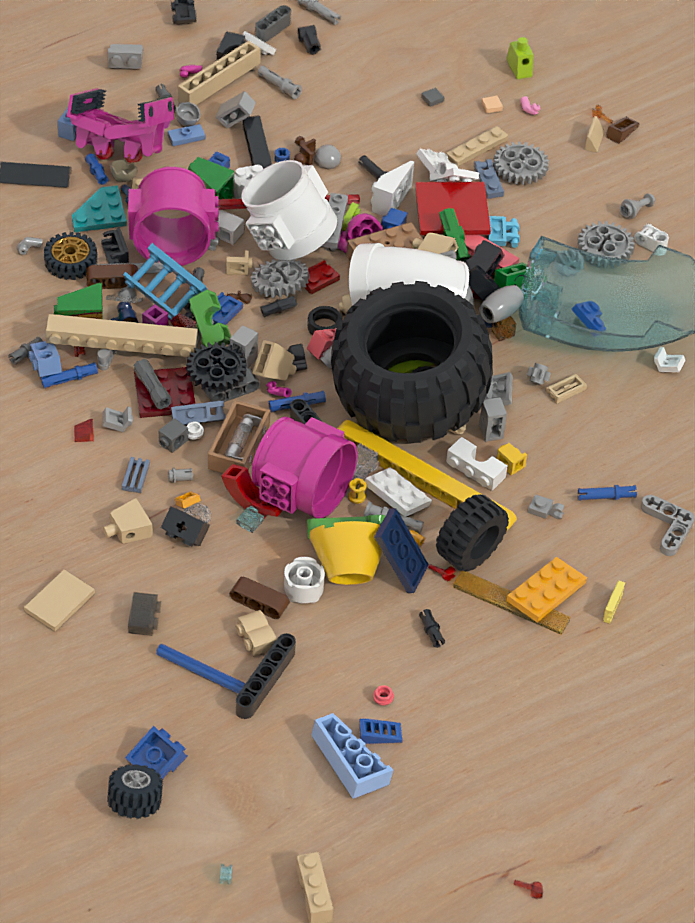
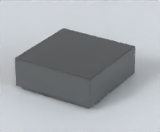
M436 88L421 94V98L430 107L444 102L445 97Z

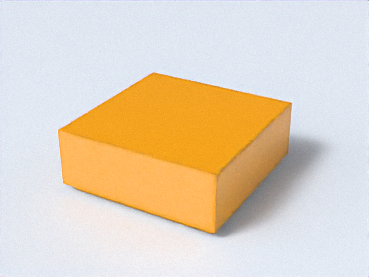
M191 491L174 499L176 505L182 508H187L201 501L200 496Z

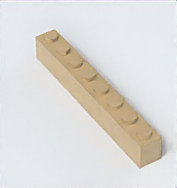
M49 314L46 327V343L190 357V352L194 353V348H196L198 329Z

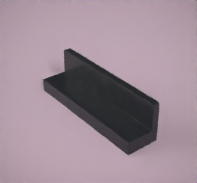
M0 162V183L69 187L70 174H72V167Z

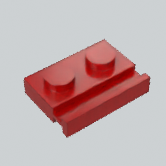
M323 260L308 268L310 279H308L309 283H305L306 287L304 288L312 295L339 281L340 274Z

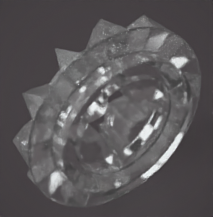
M195 503L181 510L191 516H199V520L206 523L211 521V511L203 504Z

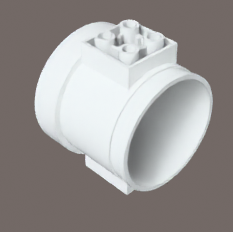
M294 160L272 164L252 177L242 191V201L251 214L245 223L260 249L268 250L271 256L278 260L297 259L318 249L335 231L337 217L329 202L325 199L328 191L313 165L303 166L300 162Z

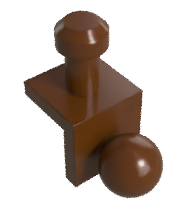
M298 136L295 139V144L300 146V153L294 156V161H298L302 165L305 163L312 165L316 151V140L311 139L305 142V138Z

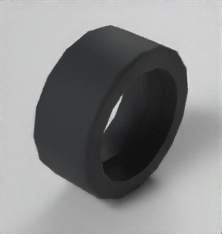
M318 306L312 309L308 315L307 328L309 333L313 336L317 330L337 328L340 320H342V315L336 308L331 306ZM319 319H330L333 322H335V324L332 326L323 327L317 325L315 321Z

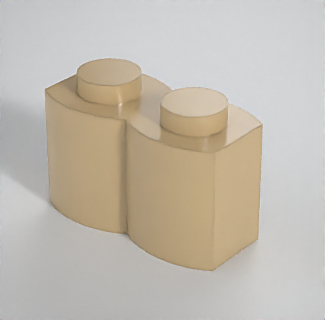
M259 610L238 618L236 630L240 637L243 636L247 651H251L254 656L269 651L277 638L272 628L268 625L262 611Z

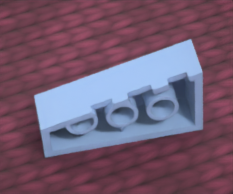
M332 713L315 720L311 735L351 797L354 799L388 786L393 769L389 765H384L380 761L381 758L376 753L368 750L365 747L366 743L351 734L352 730Z

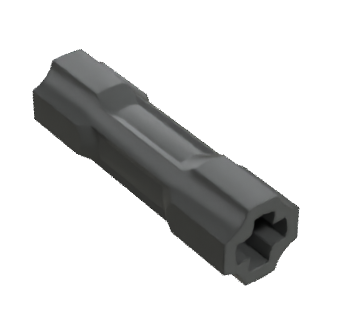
M147 359L137 361L134 364V371L144 383L156 407L159 409L168 407L172 403L171 396L160 383Z

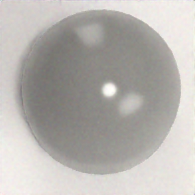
M126 286L117 295L122 301L130 302L136 298V290Z

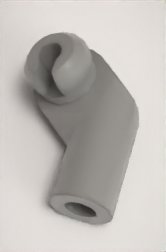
M26 237L18 244L17 250L21 255H25L31 246L42 247L43 241L41 238Z

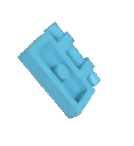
M489 216L491 234L488 235V240L498 246H506V241H510L513 248L518 247L520 235L518 234L519 224L517 219L513 218L510 222H506V217Z

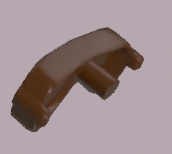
M238 291V294H227V296L229 295L236 300H241L245 304L250 303L252 299V294H241V291Z

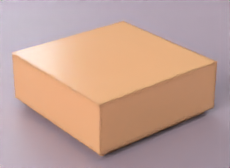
M498 96L482 98L481 103L486 113L502 111L503 106Z

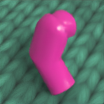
M270 381L266 384L268 388L266 390L269 394L281 397H290L292 394L290 388L277 387L275 381Z

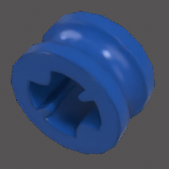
M286 148L276 149L275 162L290 160V151Z

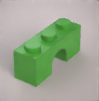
M205 290L190 298V310L195 315L196 327L201 332L203 345L207 347L208 342L212 346H214L215 342L218 343V346H221L223 342L225 346L230 344L231 334L228 326L219 322L214 325L212 324L213 315L221 310L216 293Z

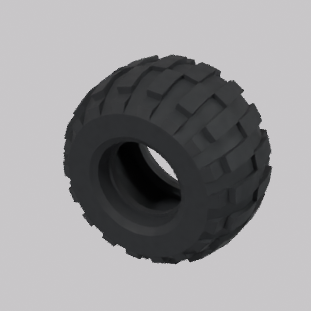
M403 281L392 283V286L387 289L379 287L366 295V300L360 298L347 311L344 320H340L337 326L331 349V366L335 390L351 418L355 416L361 427L375 435L380 432L381 437L387 440L397 442L400 438L407 439L409 443H421V439L429 437L432 440L443 438L447 435L448 430L451 429L455 432L468 423L469 418L474 413H478L486 394L489 392L493 376L492 343L489 338V332L481 315L476 314L474 306L459 294L455 295L449 288L441 285L431 287L430 284L424 281H415V284H404ZM411 360L427 361L437 365L432 369L417 373L388 371L399 363Z

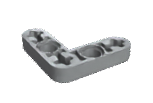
M646 495L641 504L643 512L671 524L662 539L660 551L666 556H673L677 553L692 529L695 517L690 511L654 495ZM663 510H670L673 514L666 515L663 513ZM677 530L680 531L682 535L676 536L672 532ZM672 541V542H673V546H670V548H669L668 546H669L670 542Z

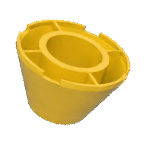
M357 521L336 522L334 527L325 528V525H321L310 531L309 538L330 582L341 585H356L370 582L373 579L383 554L374 538L380 527L379 524Z

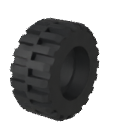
M478 494L468 497L450 513L449 518L445 520L443 527L440 528L439 536L436 539L438 554L459 571L467 572L476 569L477 566L482 565L491 556L493 551L498 548L499 543L502 542L503 536L507 532V526H509L507 512L486 495Z

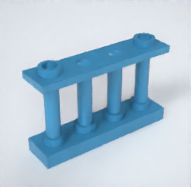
M151 243L148 247L150 258L132 277L125 272L123 274L126 279L125 283L131 289L136 288L150 301L166 311L170 321L173 322L175 320L179 322L181 318L178 313L189 302V299L207 290V287L156 245ZM159 261L163 264V269L146 287L138 282L155 262ZM173 272L176 275V280L158 299L151 292L168 273L171 274ZM181 284H188L190 290L173 309L168 307L165 302Z

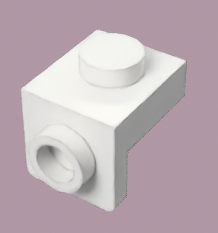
M660 347L654 356V363L657 365L659 372H680L685 362L684 355H667L664 347Z

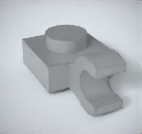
M535 494L528 508V513L545 519L548 515L561 519L564 514L562 512L564 505L560 503L553 505V500Z

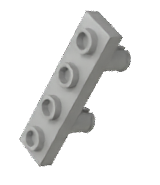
M330 194L329 204L337 217V226L331 237L322 245L326 251H329V248H331L330 252L338 247L348 195Z

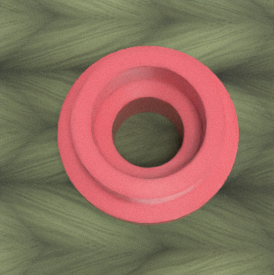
M382 685L375 689L373 699L379 705H389L394 699V693L390 687Z

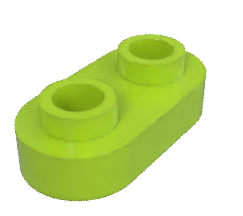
M352 202L344 217L341 230L347 232L349 221L357 214H360L359 204Z

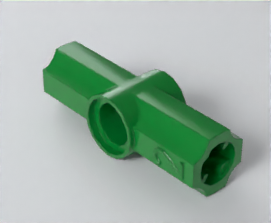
M454 208L444 209L439 212V218L444 229L443 235L455 238L458 249L455 252L456 261L464 262L470 256L465 244L463 228L461 225L459 226Z

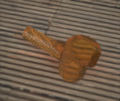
M596 105V110L592 108L593 117H601L610 124L613 123L612 119L602 113V106Z

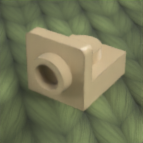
M245 251V257H227V275H248V268H252V257H249V251Z

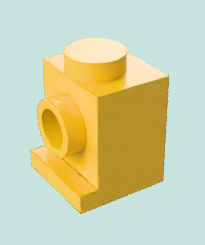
M507 443L499 447L497 459L507 465V472L512 476L526 466L527 454L525 452L521 454L519 449Z

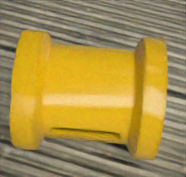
M360 478L351 480L349 483L351 490L348 495L349 500L355 504L363 503L366 499L364 492L367 488L366 482Z

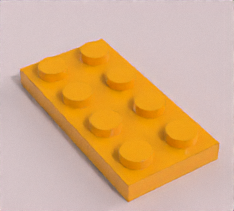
M555 557L508 594L506 601L534 621L539 622L586 584L587 577L558 557Z

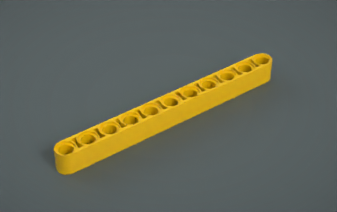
M344 420L337 428L344 432L345 439L356 445L359 455L384 469L391 467L399 475L411 482L412 485L455 509L468 497L481 494L350 420ZM495 502L508 514V531L516 522L517 517L511 510Z

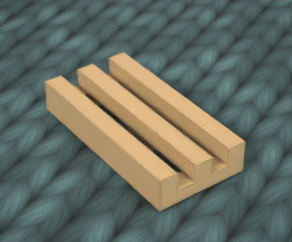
M574 374L547 387L546 393L551 394L550 397L552 399L555 398V402L558 404L585 391L587 385L577 374Z

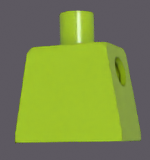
M520 37L518 41L510 43L506 59L517 80L532 77L533 52L528 45L527 38Z

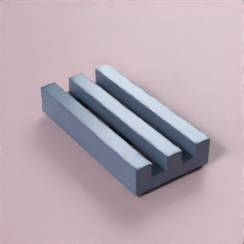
M135 457L130 458L122 490L142 492L150 460L142 461L141 458H138V460H135ZM136 465L131 484L128 486L133 467ZM142 466L143 471L139 480L138 487L136 488L134 486L138 477L140 467Z

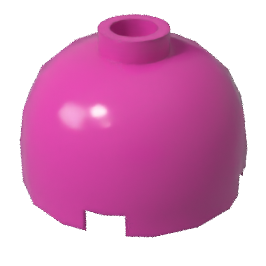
M357 214L348 223L347 237L351 240L382 231L383 229L378 219L371 214Z

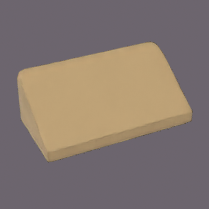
M597 116L593 117L586 138L585 150L598 152L604 134V129Z

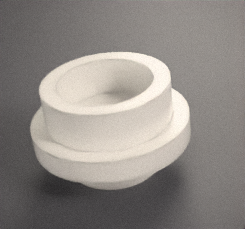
M190 422L186 426L189 439L195 440L203 436L204 429L200 423Z

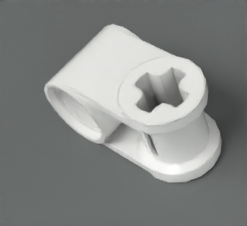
M646 224L641 232H637L634 235V239L638 245L661 255L667 251L669 236L666 232Z

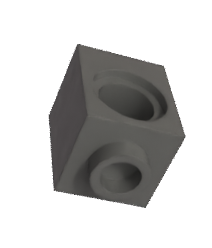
M175 418L158 430L159 444L172 453L188 441V428Z

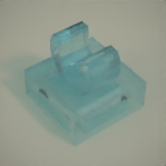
M250 506L236 519V524L253 533L264 521V516L258 513L256 508Z

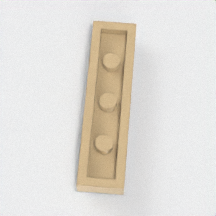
M496 126L447 152L446 155L448 160L458 167L507 141L508 134Z

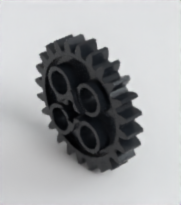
M208 342L207 347L201 344L200 349L194 348V353L190 352V357H187L186 370L187 376H190V381H195V386L201 384L202 390L207 387L208 392L215 389L216 393H218L219 389L226 392L227 387L233 390V385L239 386V381L243 382L244 377H246L247 364L246 358H243V353H238V348L232 350V345L225 347L224 342L221 346H218L217 342H215L214 346Z

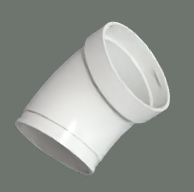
M381 243L359 244L353 252L349 269L351 303L353 306L360 298L366 300V295L379 287L387 289L392 286V283L402 281L404 284H415V281H424L430 284L431 287L441 285L449 288L455 295L459 294L462 298H465L469 283L468 266L462 261H456L453 258L429 251L403 247H385Z

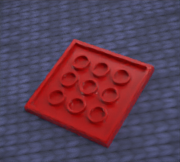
M415 182L420 235H427L428 233L443 235L444 229L439 218V212L447 208H454L459 226H462L464 235L491 234L484 182Z

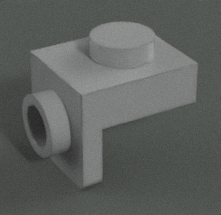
M127 406L124 412L105 408L103 411L104 427L124 432L133 422L131 407Z

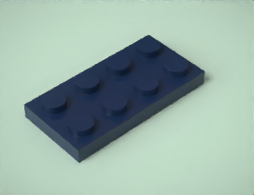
M392 508L387 512L374 538L406 592L415 593L429 564L396 508Z

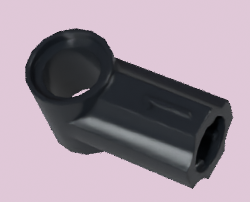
M315 25L298 27L299 41L304 43L308 53H311V55L317 54L321 50V45L317 38Z

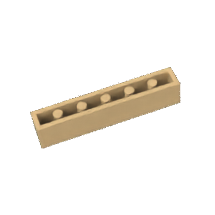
M247 41L178 85V102H191L197 105L260 64L261 48Z

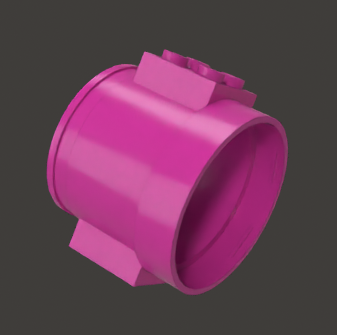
M163 167L150 172L142 179L138 189H129V240H133L137 251L147 260L150 258L148 247L151 243L181 266L198 260L207 251L210 240H215V232H219V222H215L219 221V208H215L218 207V196H215V189H206L199 176L184 168ZM172 209L190 213V215L181 218H164L154 213Z
M281 417L267 430L254 456L252 480L256 486L260 487L259 498L291 514L298 508L300 511L315 518L327 517L342 501L349 488V483L353 479L357 465V447L353 442L344 438L343 431L313 417L306 424L294 421L290 417Z

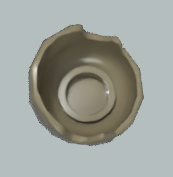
M124 159L116 160L110 164L112 177L120 182L132 180L138 171L133 162H131V165H128Z

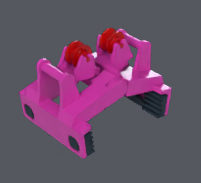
M96 88L70 94L67 117L71 119L73 125H76L77 147L84 148L86 145H93L97 157L104 160L113 156L114 141L119 139V141L125 142L124 158L129 163L140 161L143 154L148 157L153 153L162 152L164 129L169 127L171 120H174L173 97H162L157 100L139 103L138 106L140 107L138 110L140 111L138 114L141 115L138 118L141 119L130 121L101 109L104 107L102 104L105 102L102 100H105L104 96L106 94L104 93H106V90Z

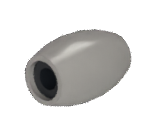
M515 285L502 287L494 291L481 304L479 308L481 317L488 323L507 319L522 305L524 301L523 292Z

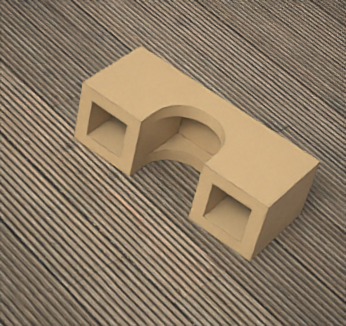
M319 852L298 855L296 870L300 886L304 888L309 923H332L333 906Z

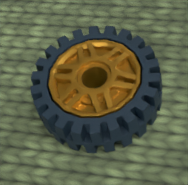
M63 232L62 236L57 234L55 238H50V242L47 241L44 247L45 266L49 273L51 272L53 276L57 275V278L61 279L64 276V280H68L69 277L72 280H76L78 276L81 279L83 274L86 276V270L89 266L97 264L96 244L94 241L92 242L90 237L87 238L85 234L81 236L79 232L76 235L73 232H69V235Z

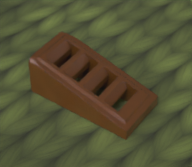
M626 116L608 126L606 138L619 144L637 129L640 123Z

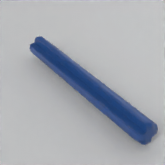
M160 644L156 650L157 655L238 694L246 684L164 644Z

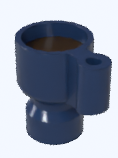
M128 301L120 302L117 305L119 315L111 320L138 323L131 303Z

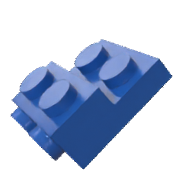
M153 726L125 758L132 765L139 764L140 766L145 765L148 768H153L163 779L170 770L174 772L186 759L187 755L184 753L186 748L178 741L173 743L169 739L171 735L163 728L158 730Z

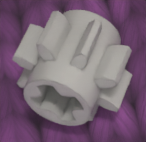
M535 363L534 368L529 366L527 375L531 376V382L543 385L544 380L549 381L551 373L547 372V366Z

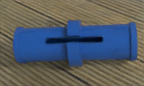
M88 154L85 157V161L90 167L91 174L96 177L99 185L106 184L109 179L104 172L103 165L98 162L95 154Z

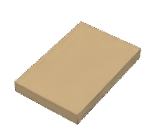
M63 570L24 607V612L53 631H56L95 594V589L66 570Z

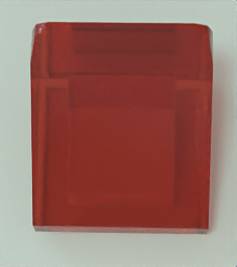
M178 313L170 320L174 327L192 328L197 324L194 320L181 313Z
M93 419L74 426L75 442L94 441Z

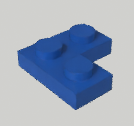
M595 302L579 303L571 309L594 336L603 334L607 330L603 321L599 318L602 312Z

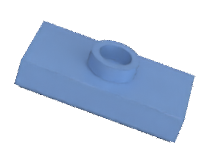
M198 124L169 130L168 137L172 145L177 146L205 140V133L201 125Z

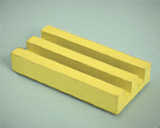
M617 582L605 608L603 622L611 623L623 596L625 582Z

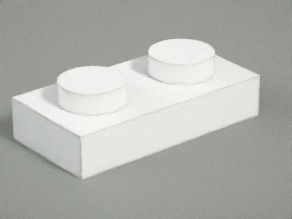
M244 31L245 39L261 48V53L274 55L276 51L274 47Z

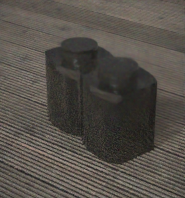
M133 593L128 633L153 636V631L158 629L159 623L156 613L161 612V601H158L157 594Z

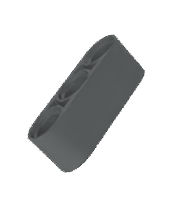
M285 5L279 6L256 22L255 37L267 42L291 24V8Z
M247 368L244 381H239V386L233 385V390L228 387L226 392L219 389L218 393H216L215 389L208 392L207 387L203 390L211 402H226L256 391L260 386V382L252 374L253 371Z

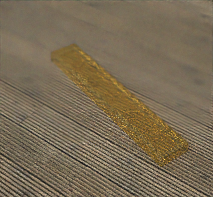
M461 571L453 584V588L560 635L563 634L570 621V616L553 609L539 622H536L506 601L507 595L512 591L466 571Z

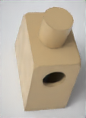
M428 233L424 240L415 238L412 243V247L415 249L437 254L451 250L456 252L458 249L455 238L435 233Z
M263 340L252 374L286 380L288 375L292 376L296 372V366L292 364L294 355L277 343Z
M137 498L111 511L110 524L103 527V532L106 538L117 535L121 543L125 544L153 537V524Z

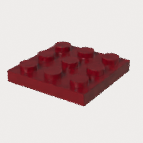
M186 367L154 370L160 383L171 396L172 403L163 409L156 407L144 383L134 371L140 418L172 415L171 407L196 404L193 385L190 381V376H187Z

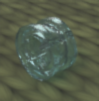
M221 864L220 884H223V882L231 884L233 864L229 866Z

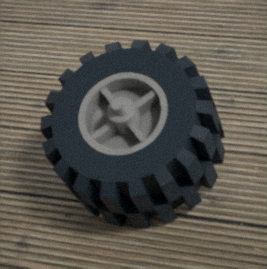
M128 764L125 767H118L109 777L108 806L112 808L114 813L126 816L127 818L141 819V817L146 818L150 814H155L156 810H159L162 800L163 779L161 775L155 772L153 768H148L145 765Z

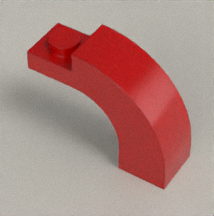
M232 464L222 474V480L230 495L249 513L265 519L268 515L278 517L283 511L259 498L260 489L253 483L247 467Z

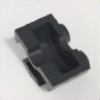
M174 0V2H171V11L175 12L173 24L197 22L194 0Z

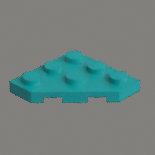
M118 185L101 187L71 215L74 233L127 226Z

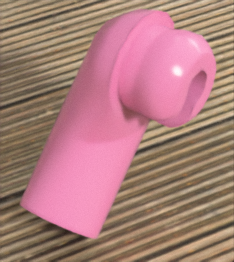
M526 96L520 99L522 109L532 115L538 114L540 110L538 104L530 105L529 99Z

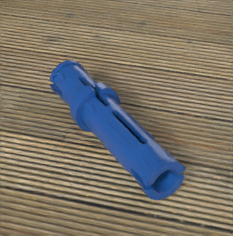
M95 362L84 366L77 365L72 369L62 371V373L42 376L41 382L45 389L50 386L76 379L82 380L83 377L98 374V369Z
M323 390L309 394L305 392L299 396L268 401L270 412L290 409V403L295 399H302L310 406L311 404L326 402V396Z
M636 485L578 488V494H586L579 495L578 500L636 498L637 492L629 491H635L637 488Z

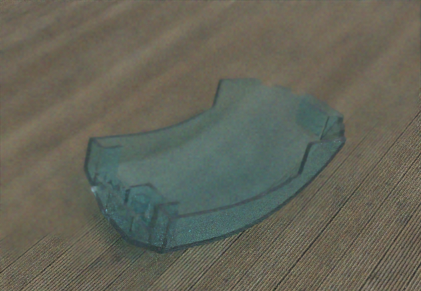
M544 236L540 237L532 249L521 287L524 301L519 308V317L523 330L569 346L609 352L655 348L695 334V260L692 256L658 245L648 260L612 258L589 253ZM595 302L602 312L599 318L603 321L607 330L602 332L588 329L571 309L579 303Z

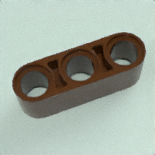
M134 264L92 265L86 270L87 286L102 283V289L124 288L127 285L123 274L126 272L132 277L139 269Z
M240 577L229 592L230 597L235 602L255 611L261 610L264 615L273 619H279L290 603L288 597L283 593L247 577Z

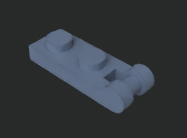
M487 159L485 162L474 161L475 172H479V181L485 183L487 199L504 197V190L493 167L492 159Z
M224 401L171 407L173 419H177L183 425H188L190 422L224 421L226 418V414L223 413ZM215 408L216 415H211L210 409Z

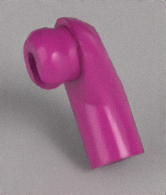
M182 66L179 70L180 76L187 78L189 76L188 73L197 74L203 70V66Z
M342 231L338 242V248L341 251L343 250L344 253H347L348 237L346 231Z

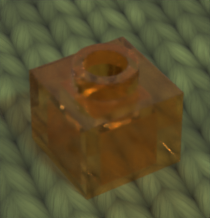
M510 316L507 319L493 323L492 333L498 341L509 339L515 336L517 323Z

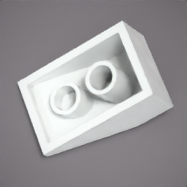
M409 161L382 175L377 182L373 183L371 189L373 192L371 199L373 213L386 216L391 208L398 209L412 188L414 161Z

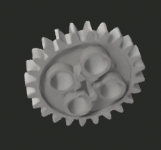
M518 141V145L511 142V146L505 144V148L500 147V150H497L494 155L493 166L495 171H498V176L503 175V180L508 178L509 183L513 180L515 184L521 182L524 185V182H527L530 185L531 181L537 183V179L542 180V177L546 176L549 160H547V155H544V151H539L540 147L533 148L534 144L527 146V142L521 145V142Z
M598 221V225L592 222L591 226L586 225V228H582L581 233H579L577 241L578 250H581V254L585 255V259L591 258L590 263L597 261L598 266L601 263L605 267L607 263H610L612 267L614 263L620 265L621 261L626 263V259H630L631 255H633L635 245L631 232L626 233L627 228L621 229V225L614 226V222L611 225H608L607 221H605V224Z
M272 259V262L265 261L266 265L260 264V268H255V272H252L251 276L252 288H255V292L259 291V295L265 293V297L272 295V298L276 295L281 298L284 294L285 296H289L288 293L295 294V290L301 291V287H306L305 283H309L308 279H310L308 267L305 266V263L301 264L300 260L295 262V259L290 261H275L274 259Z

